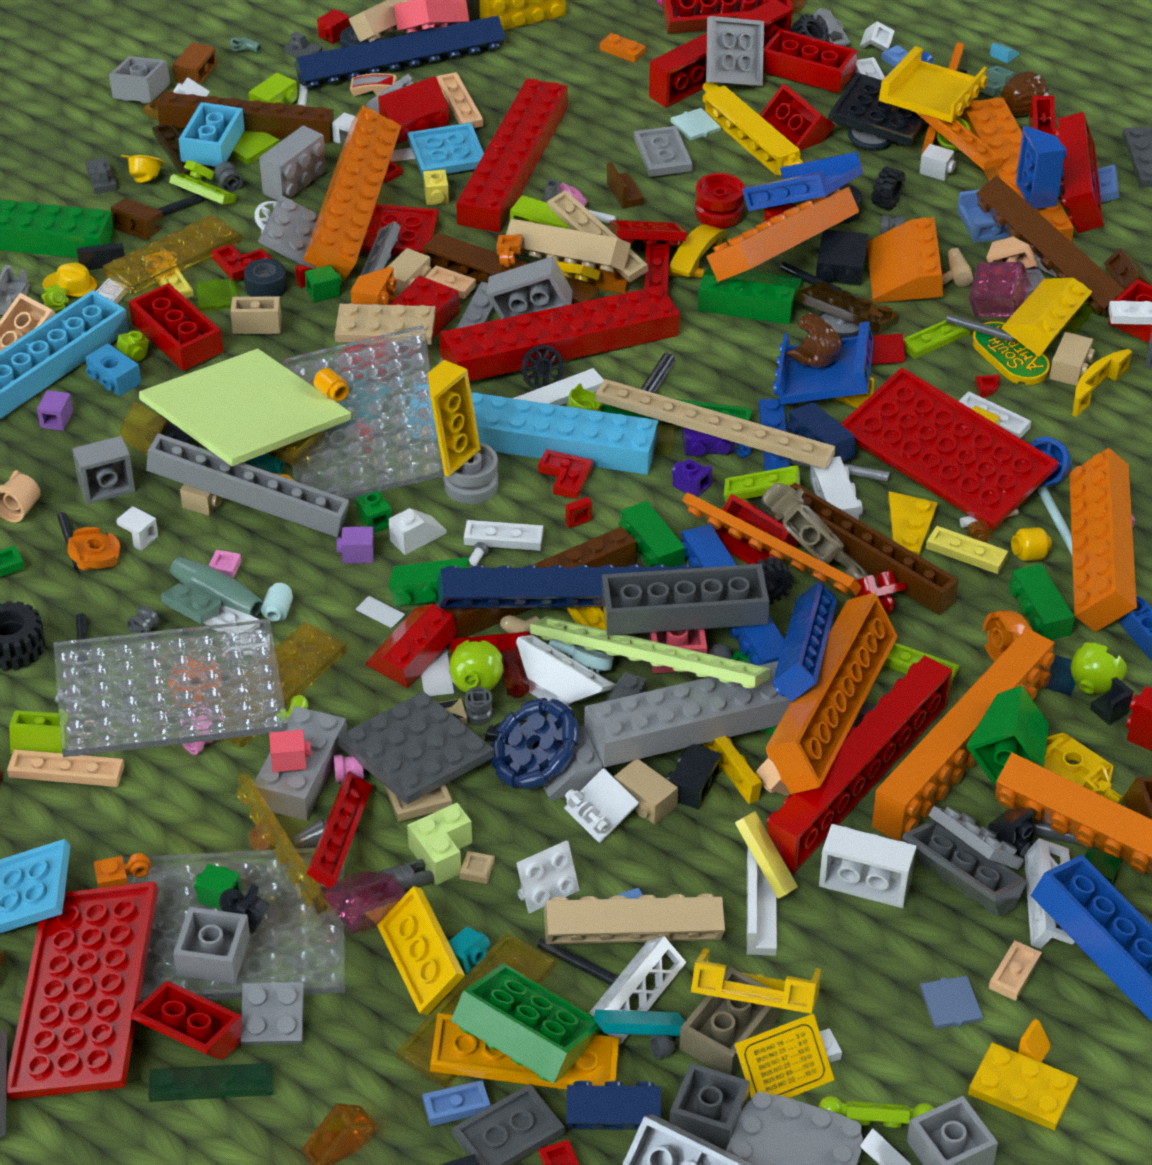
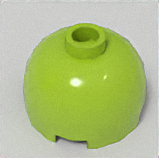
M464 641L456 647L450 658L449 674L451 680L459 690L465 693L474 687H484L490 691L502 677L504 670L502 654L494 645L487 641Z
M1086 642L1081 648L1077 649L1070 664L1071 675L1083 692L1087 694H1105L1111 689V679L1117 677L1122 681L1127 672V665L1122 657L1118 656L1116 659L1106 652L1108 647Z

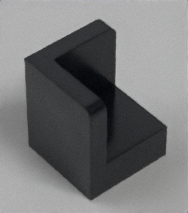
M1117 677L1111 679V689L1092 701L1090 710L1109 726L1129 713L1134 693Z

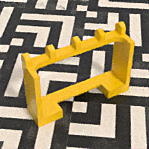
M703 948L695 962L691 992L812 1014L819 993L822 970L820 968L815 969L811 980L787 976L786 980L764 977V975L743 973L768 987L766 988L724 980L727 965L709 962L710 949Z

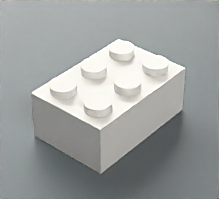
M831 824L822 850L819 886L903 908L912 882L916 845Z

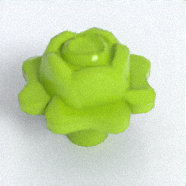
M58 284L46 287L45 293L41 295L44 306L52 309L54 312L65 309V304L69 302L66 296V289H60Z

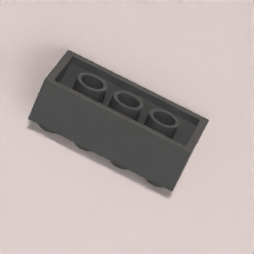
M935 820L903 834V842L916 845L915 859L921 866L929 868L938 874L943 881L951 883L963 891L965 896L979 902L986 907L988 912L1001 917L1016 908L1027 880L1003 864L989 860Z

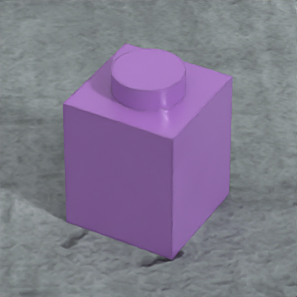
M46 391L37 408L40 428L64 431L73 413L70 393Z
M342 527V537L337 538V553H342L343 563H374L373 527Z

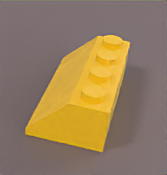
M1075 278L1043 279L1001 329L1040 357L1080 310L1092 291Z
M443 360L429 371L427 375L444 475L449 477L480 451L481 448L468 371L466 368Z

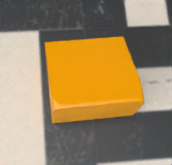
M1032 1020L1023 1034L1018 1053L1042 1062L1051 1045L1039 1020Z

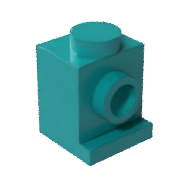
M467 926L448 941L465 974L464 978L469 980L472 977L471 971L489 957L487 948L491 944L488 937L482 932L478 933Z

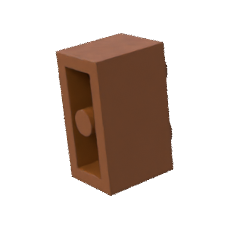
M192 42L173 63L172 71L175 76V82L183 84L188 77L201 85L217 66L215 47Z

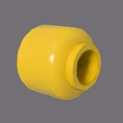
M1040 527L1021 528L1012 537L1011 548L1013 554L1017 555L1021 561L1043 560L1052 548V540L1045 530Z

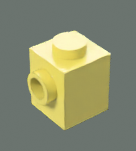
M446 170L423 171L426 205L449 204Z

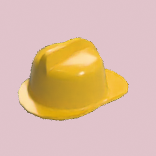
M120 155V157L128 160L129 174L138 183H145L156 179L161 166L165 165V161L152 156Z
M80 263L61 265L57 272L48 275L42 283L44 289L58 284L60 289H66V295L73 297H83L97 288L96 280L90 276L88 269Z

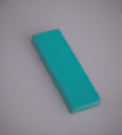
M595 1009L593 1018L602 1031L607 1034L680 1036V1028L685 1023V1020L678 1012Z

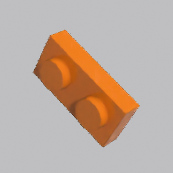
M610 33L600 42L601 51L633 63L646 54L645 45L623 38L617 34Z

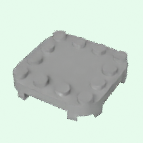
M758 1092L753 1095L752 1100L747 1102L741 1111L726 1151L753 1165H858L861 1160L862 1148L860 1145L863 1142L861 1125L855 1120L787 1097Z

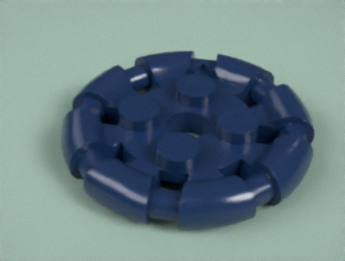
M538 698L520 705L521 709L515 713L513 711L510 712L499 725L496 731L497 739L491 745L494 749V758L491 759V764L494 769H497V777L507 786L515 789L522 787L524 790L541 787L549 783V779L553 776H559L572 761L575 755L573 750L579 743V723L577 718L573 717V710L567 704L557 699L548 701L547 698ZM528 717L529 721L522 725L521 722ZM540 740L539 746L532 750L534 743Z

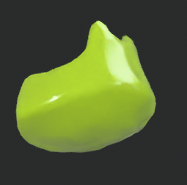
M581 383L577 384L574 389H571L566 407L603 412V403L595 401V393L583 389Z

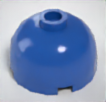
M1050 437L1036 438L1030 445L1058 461V468L1039 487H1056L1069 476L1072 468V456L1067 447L1060 441Z

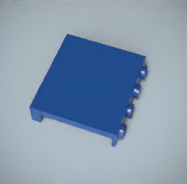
M858 152L781 167L783 180L749 186L742 190L748 211L827 196L863 174Z
M869 321L860 323L858 336L841 338L842 348L838 358H836L835 362L823 368L802 365L800 361H795L792 357H788L786 355L787 351L793 350L801 344L791 345L788 333H784L783 343H780L781 355L777 357L779 368L775 369L777 381L773 382L774 394L779 396L781 405L868 393L874 343Z

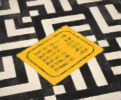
M814 1013L734 1044L745 1080L750 1081L749 1092L751 1099L758 1092L791 1098L835 1080Z

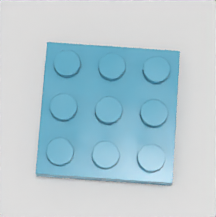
M472 123L407 132L408 142L422 178L423 171L446 170V174H453L460 171L475 170L484 155Z
M65 839L0 859V933L62 914L71 847Z

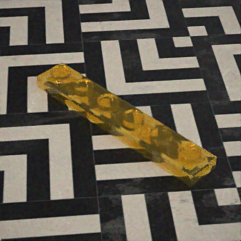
M245 772L237 776L239 789L236 790V793L243 805L248 803L251 808L248 811L254 824H261L263 827L261 833L268 845L273 843L276 848L273 851L279 864H286L288 870H286L287 875L293 886L298 884L301 888L299 893L304 904L307 907L311 905L317 915L327 910L324 893L317 882L306 874L307 866L248 773Z

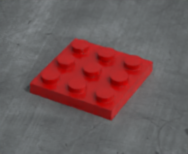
M375 204L360 252L370 253L379 229L395 221L401 228L398 233V240L391 250V255L399 256L406 248L424 254L423 247L434 236L439 219V209Z
M610 220L609 223L611 232L619 239L628 243H634V239L643 240V243L657 244V240H664L666 244L679 245L680 241H686L687 232L677 222Z

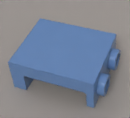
M979 190L959 193L957 211L973 243L1011 237L1008 229L1004 226L1002 228L999 227L989 212L984 213L978 207L976 193Z

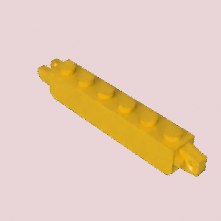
M707 82L703 84V90L706 92L703 95L705 112L775 175H782L781 167L803 163L800 159L801 154L798 147L792 144L726 86L719 87L715 83Z

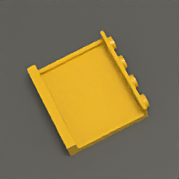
M915 46L882 80L879 101L952 123L957 116H961L965 107H969L973 98H977L980 90L985 89L988 82V77L986 76L987 67H983L974 77L921 61L923 48Z

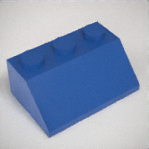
M1026 126L1023 127L1015 183L1025 201L1034 209L1057 206V199L1061 194L1060 180L1064 175L1063 160L1066 159V148L1061 144L1057 136Z

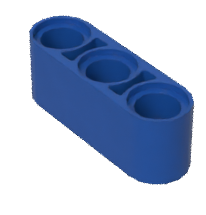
M1136 596L1137 608L1119 618V623L1152 661V608L1143 598Z

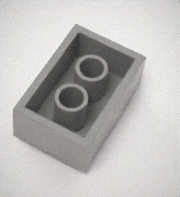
M301 126L260 156L263 194L277 201L280 195L290 199L326 172L324 135L306 126Z
M551 256L490 276L486 295L499 317L504 319L570 305L572 303L573 290L556 260Z

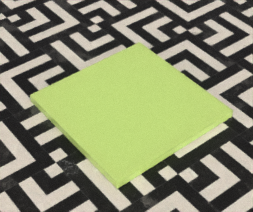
M259 349L139 391V399L231 466L351 420L350 411L331 398H327L318 389Z

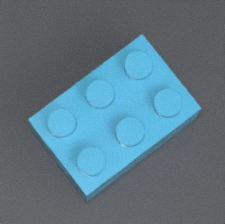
M201 102L179 138L181 161L186 162L190 160L212 167H217L220 163L227 162L245 131L243 108Z

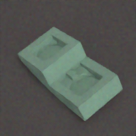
M997 65L988 69L986 73L988 77L987 85L980 92L992 97L996 96L1003 90L1004 85L1009 79L1014 77L1015 72Z

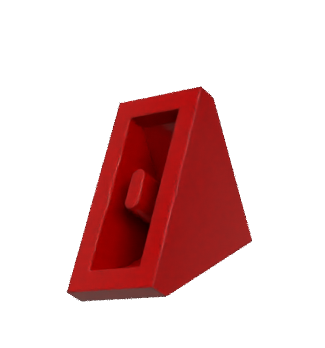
M1054 95L1032 96L1028 120L1029 127L1056 136Z

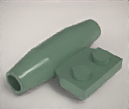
M178 557L173 561L170 573L182 584L178 583L162 593L161 603L199 624L217 615L221 605L255 618L260 614L263 601L241 582L204 563L184 557Z

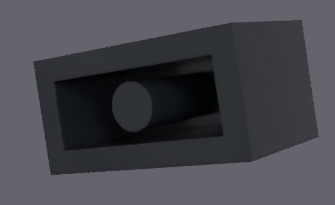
M693 744L689 745L686 752L680 754L675 771H670L667 776V780L678 787V803L697 810L700 809L721 773L722 753Z

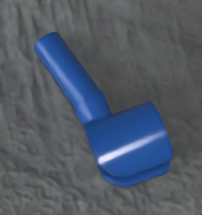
M737 443L739 447L735 449V452L742 458L747 457L752 451V447Z

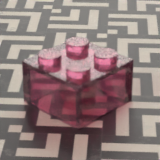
M987 262L977 264L969 294V301L975 317L1012 316L1022 305L1029 284V278L1023 262Z

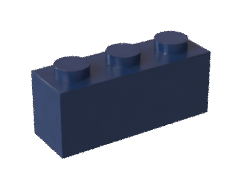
M814 402L788 412L789 422L787 428L789 433L836 446L833 457L840 456L842 461L855 456V436Z
M575 1081L573 1085H567V1129L638 1130L644 1116L653 1114L661 1118V1086H654L653 1082H637L636 1086H623L622 1082L608 1081L605 1082L604 1086H592L590 1081Z

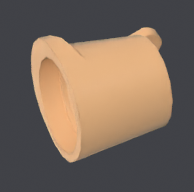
M15 470L9 481L0 485L1 518L12 523L19 522L38 501L41 495L40 489L31 477Z

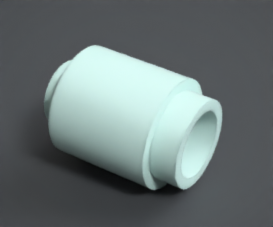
M275 583L268 589L261 608L265 618L274 622L283 621L286 618L293 600L291 588L284 583Z

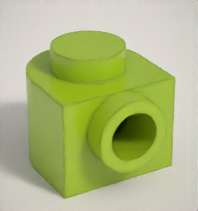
M140 331L118 335L117 349L134 362H139L147 354L149 340Z

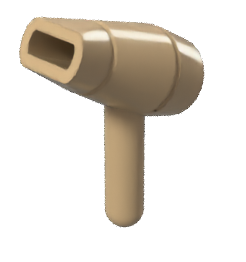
M952 248L948 251L950 271L942 275V286L953 280L958 287H967L973 281L971 267L960 250Z

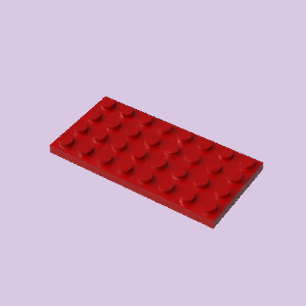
M903 367L841 423L843 427L855 436L856 445L992 530L996 529L1058 468L1057 460Z
M155 881L65 892L62 914L39 921L6 1080V1097L8 1100L125 1088L136 1020L130 1018V1013L140 1003L159 891Z

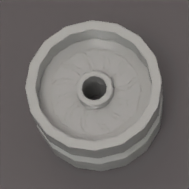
M480 442V451L449 477L443 476L445 492L452 500L463 504L483 503L495 495L499 485L497 473L498 457L489 445Z

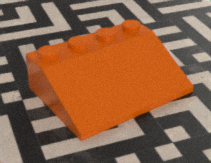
M934 217L911 219L868 241L867 252L873 303L943 297L942 271Z

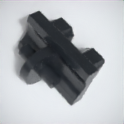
M252 883L246 897L239 890H225L219 899L221 909L224 912L246 914L249 932L254 934L270 903L257 896L260 887Z

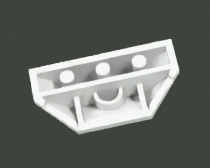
M534 635L517 638L516 643L527 678L535 682L537 688L555 694L557 700L565 704L584 701L609 692L616 685Z

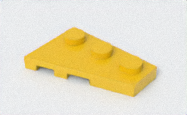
M889 491L888 505L890 507L892 540L920 556L936 514L938 502Z

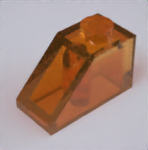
M336 1103L301 1150L312 1165H334L358 1152L377 1127L362 1106Z

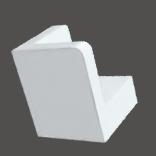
M875 22L866 28L860 47L865 48L872 44L886 51L889 49L895 31L879 22Z
M343 113L332 122L334 142L341 144L346 139L351 122L355 116Z
M133 506L117 519L118 526L132 532L133 545L140 551L144 550L159 537L156 518Z

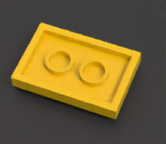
M992 1042L969 1086L968 1095L1055 1131L1074 1092L1078 1078Z

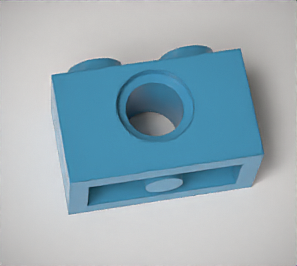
M108 343L85 357L88 376L119 397L141 384L139 364Z

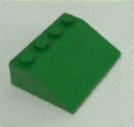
M710 266L703 274L699 286L698 311L790 325L796 305V295L800 291L802 278L747 270L717 282Z
M502 963L463 990L451 1022L458 1025L463 1032L473 1034L483 1040L488 1047L501 1051L511 1057L514 1063L529 1068L537 1073L539 1078L550 1081L553 1084L567 1074L602 1030L594 1021V1016L505 963Z

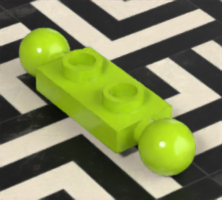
M834 1096L823 1098L818 1106L819 1108L855 1120L860 1125H870L871 1121L883 1122V1126L893 1128L902 1127V1123L909 1124L911 1119L935 1109L928 1103L918 1104L915 1108H909L908 1105L857 1101L842 1103Z

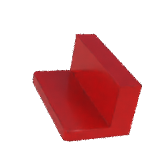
M903 333L872 335L874 343L871 365L902 363L905 361Z

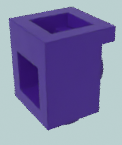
M688 458L683 463L677 462L672 469V486L684 493L688 492L699 497L712 485V467L709 465L704 467Z

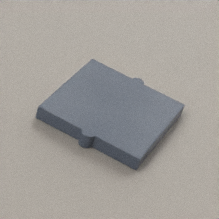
M968 976L951 979L942 977L939 981L920 984V990L935 1029L951 1026L960 1028L962 1024L983 1021V1016Z

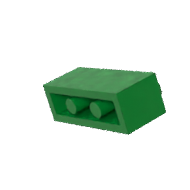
M648 501L620 510L618 527L622 526L636 541V552H639L643 557L647 567L658 564L665 565L666 567H677L685 564L684 545Z
M468 557L393 566L388 588L395 606L439 601L437 578L441 568L447 566L471 568Z
M1037 564L1013 570L1011 582L1008 584L1009 592L1019 603L1021 613L1027 616L1032 630L1049 640L1071 636L1075 616L1043 565Z

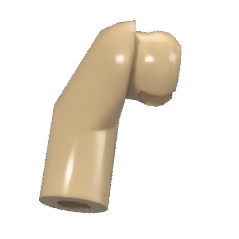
M508 615L501 619L500 626L508 633L526 631L530 633V624L539 620V618L534 616L524 621L515 616Z

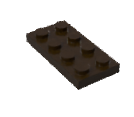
M817 282L798 291L795 301L856 325L869 321L871 330L877 333L897 324L900 316L892 312L893 310L889 307L873 305L869 299L855 298L851 296L850 292L845 290L837 291L830 288L831 286L824 282Z

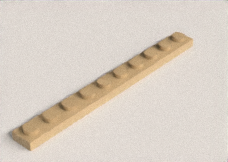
M605 379L595 393V401L816 467L826 469L835 454L836 446L611 380Z

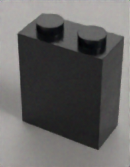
M829 229L822 231L816 277L831 283L861 286L869 234Z

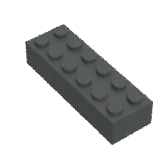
M762 564L602 574V603L607 635L768 624L769 598Z

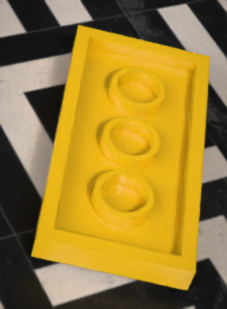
M413 886L377 926L418 1012L428 1015L465 977V974L422 888Z

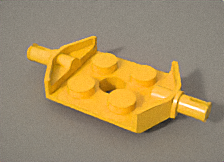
M1066 733L1047 737L1045 769L1120 805L1122 804L1124 796L1111 789L1112 784L1110 781L1114 765ZM1075 760L1079 764L1073 765L1068 763L1067 761Z

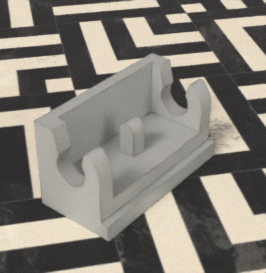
M4 266L0 274V315L6 313L20 293L28 295L31 285L28 284L27 275L23 269L19 272L20 277H16L13 274L12 266Z

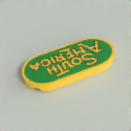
M994 321L983 324L1001 329L1005 323ZM976 331L973 332V347L1011 382L1018 384L1020 381L1025 382V385H1035L1044 381L1048 376L1050 363L1044 354L1040 357L1016 339L1013 343Z

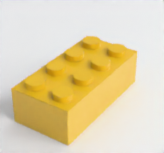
M480 0V19L499 15L504 31L566 16V0Z

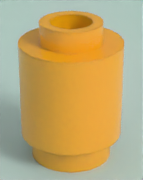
M324 368L316 373L313 384L323 395L336 402L346 398L349 387L347 382L331 368Z

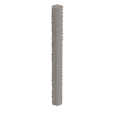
M790 459V464L805 467L811 466L810 464ZM843 463L844 466L848 467L849 475L886 482L889 480L890 472Z

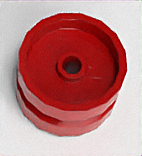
M712 173L703 176L696 185V218L702 224L716 228H728L738 224L744 216L745 197L742 190L745 188L744 182L738 177L726 173Z

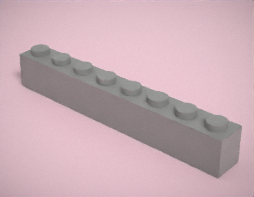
M159 433L148 449L146 471L334 537H338L346 521L349 500L245 463L231 466L213 452Z

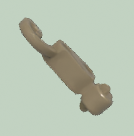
M774 483L763 494V502L772 508L771 511L775 513L774 519L778 521L783 518V526L816 559L826 564H829L833 559L847 568L845 574L855 578L856 581L870 576L855 559L842 551L844 548L843 543L820 517L808 506L803 505V489L800 488L796 491L789 485Z

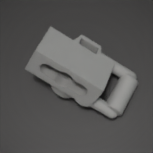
M819 8L813 14L814 19L818 17L820 19L819 22L825 24L823 27L827 28V33L830 34L829 42L845 47L849 46L850 40L845 34L841 22L834 18L830 10Z

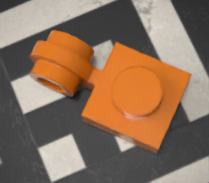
M522 234L498 236L496 249L500 265L505 267L515 265V254H520Z
M136 853L129 858L127 864H124L122 856L94 861L98 888L128 885L127 876L129 875L137 878L146 876L151 869L150 859L143 853Z

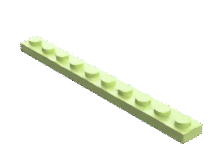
M547 616L530 624V634L541 636L543 640L555 639L563 641L565 645L584 646L586 650H601L611 656H626L631 661L643 660L650 662L653 666L673 667V670L678 672L690 671L696 673L699 677L711 676L719 678V681L724 683H740L745 688H757L761 683L770 679V668L624 634L607 635L606 630Z

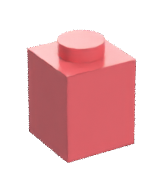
M303 730L269 732L273 772L307 769L306 758L311 757L310 740L304 741Z

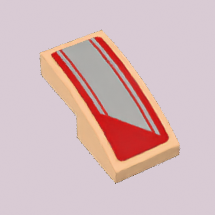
M383 73L356 76L351 79L350 91L353 97L370 91H374L377 96L396 83L397 77L396 75Z

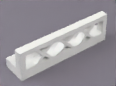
M1039 838L1024 855L1031 946L1041 949L1051 938L1073 944L1075 941L1065 931L1056 928L1054 919L1031 897L1043 874L1059 866L1050 856V853L1060 856L1059 865L1070 860L1068 848Z
M748 847L747 955L776 956V895Z
M665 936L647 941L588 1014L594 1016L595 1009L619 1010L621 1007L622 1010L635 1011L630 1010L629 997L632 994H639V1008L637 1011H648L685 965L686 961ZM665 953L674 962L669 970H662V956ZM648 974H655L656 987L653 990H646V976ZM608 1034V1036H611V1037H618V1038H619V1044H622V1042H623V1041L626 1039V1037L629 1035V1034Z

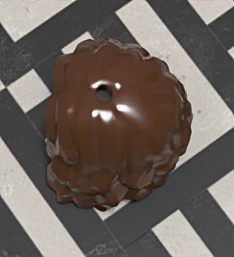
M1026 71L1018 73L1015 77L1009 79L1003 87L1000 98H1004L1013 117H1022L1030 113L1032 96H1050L1045 80L1040 78L1039 74Z
M812 313L801 316L798 325L800 329L805 330L808 334L801 345L787 351L786 355L792 357L795 361H800L802 365L823 368L835 362L842 348V339L839 334L821 316Z

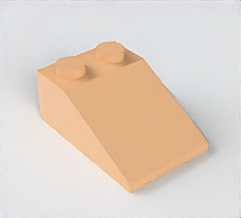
M20 293L0 320V351L56 315V313L52 309Z

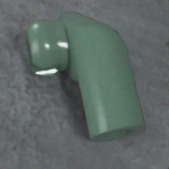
M234 37L230 40V46L236 52L250 50L260 53L262 50L261 43L246 37Z

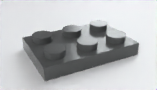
M530 1084L452 1128L454 1139L468 1156L476 1155L479 1165H512L565 1134L564 1125Z

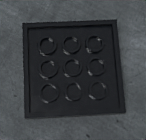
M857 72L829 112L828 120L835 122L837 125L854 128L859 132L876 135L878 138L895 141L900 145L911 146L926 121L914 111L879 101L882 80Z

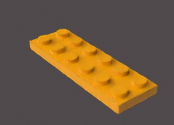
M437 1013L430 1064L431 1072L567 1090V1085H573L575 1081H590L592 1086H604L605 1082L616 1081L618 1037L597 1035L567 1074L553 1084L550 1081L542 1080L537 1076V1073L529 1068L514 1063L511 1057L501 1051L488 1047L483 1040L473 1034L463 1032L458 1025L451 1022L453 1015Z

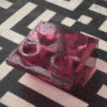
M362 871L337 880L331 889L325 885L319 889L351 934L377 925L406 894L392 874Z

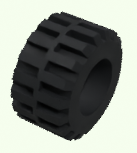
M6 601L4 604L0 602V668H2V671H8L9 669L14 671L20 670L19 668L23 666L26 668L30 666L31 662H36L39 659L38 655H42L44 647H46L41 616L29 604L24 605L23 602L19 601L17 603Z

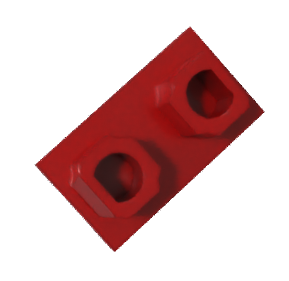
M893 570L876 575L879 588H877L874 575L858 579L857 582L862 588L860 594L853 597L876 593L887 615L892 612L893 606L896 603L895 599L891 598L890 595L894 592L906 590L905 582L896 583Z

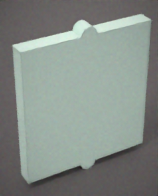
M702 108L684 112V114L671 118V122L690 141L721 131V127Z

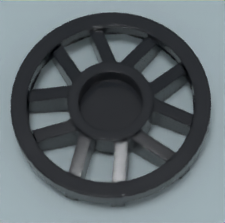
M537 345L531 347L524 354L520 372H522L523 381H526L530 387L536 390L550 385L549 377L555 379L552 383L560 381L564 365L562 357L556 349L548 345ZM538 349H544L543 353L540 354ZM551 351L553 354L547 359V355ZM532 353L536 356V360L531 357ZM555 358H557L559 366L552 365ZM527 361H529L531 365L526 367ZM553 368L558 369L557 375L551 373ZM532 369L533 373L528 376L527 370ZM541 377H543L544 386H540ZM535 378V384L531 382V379Z

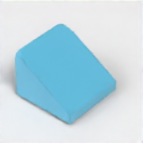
M991 44L990 56L1006 64L1019 55L1018 51L1003 44Z

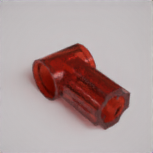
M516 647L500 650L504 669L501 678L506 694L514 699L521 698L525 693L529 692V682L519 649Z

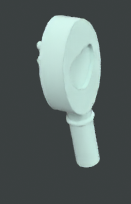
M551 639L549 642L551 647L568 656H572L573 660L587 668L589 667L592 671L594 669L596 672L612 669L614 657L607 655L606 652L586 650L583 646L565 645L563 641Z

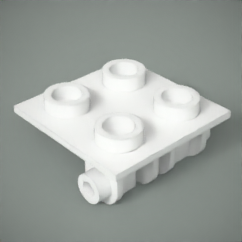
M603 768L580 792L571 789L566 793L567 805L564 809L601 843L639 802Z
M567 840L516 863L521 881V889L517 890V894L521 901L525 900L528 913L545 907L546 901H551L552 898L567 897L580 891Z

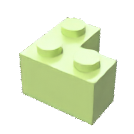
M458 803L407 825L409 848L418 860L422 859L424 861V869L432 872L433 881L436 885L459 875L461 869L459 849L472 843L471 820Z

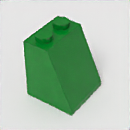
M1021 685L996 695L969 739L967 749L991 782L996 785V781L1011 753L1044 768L1049 723Z

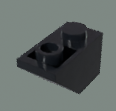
M1032 808L1008 809L990 822L988 829L997 834L995 839L1011 844L1017 849L1015 854L1024 856L1032 846L1035 811Z

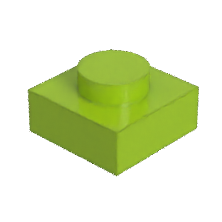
M187 160L184 166L185 169L191 171L190 176L201 181L203 178L211 180L215 173L207 167Z

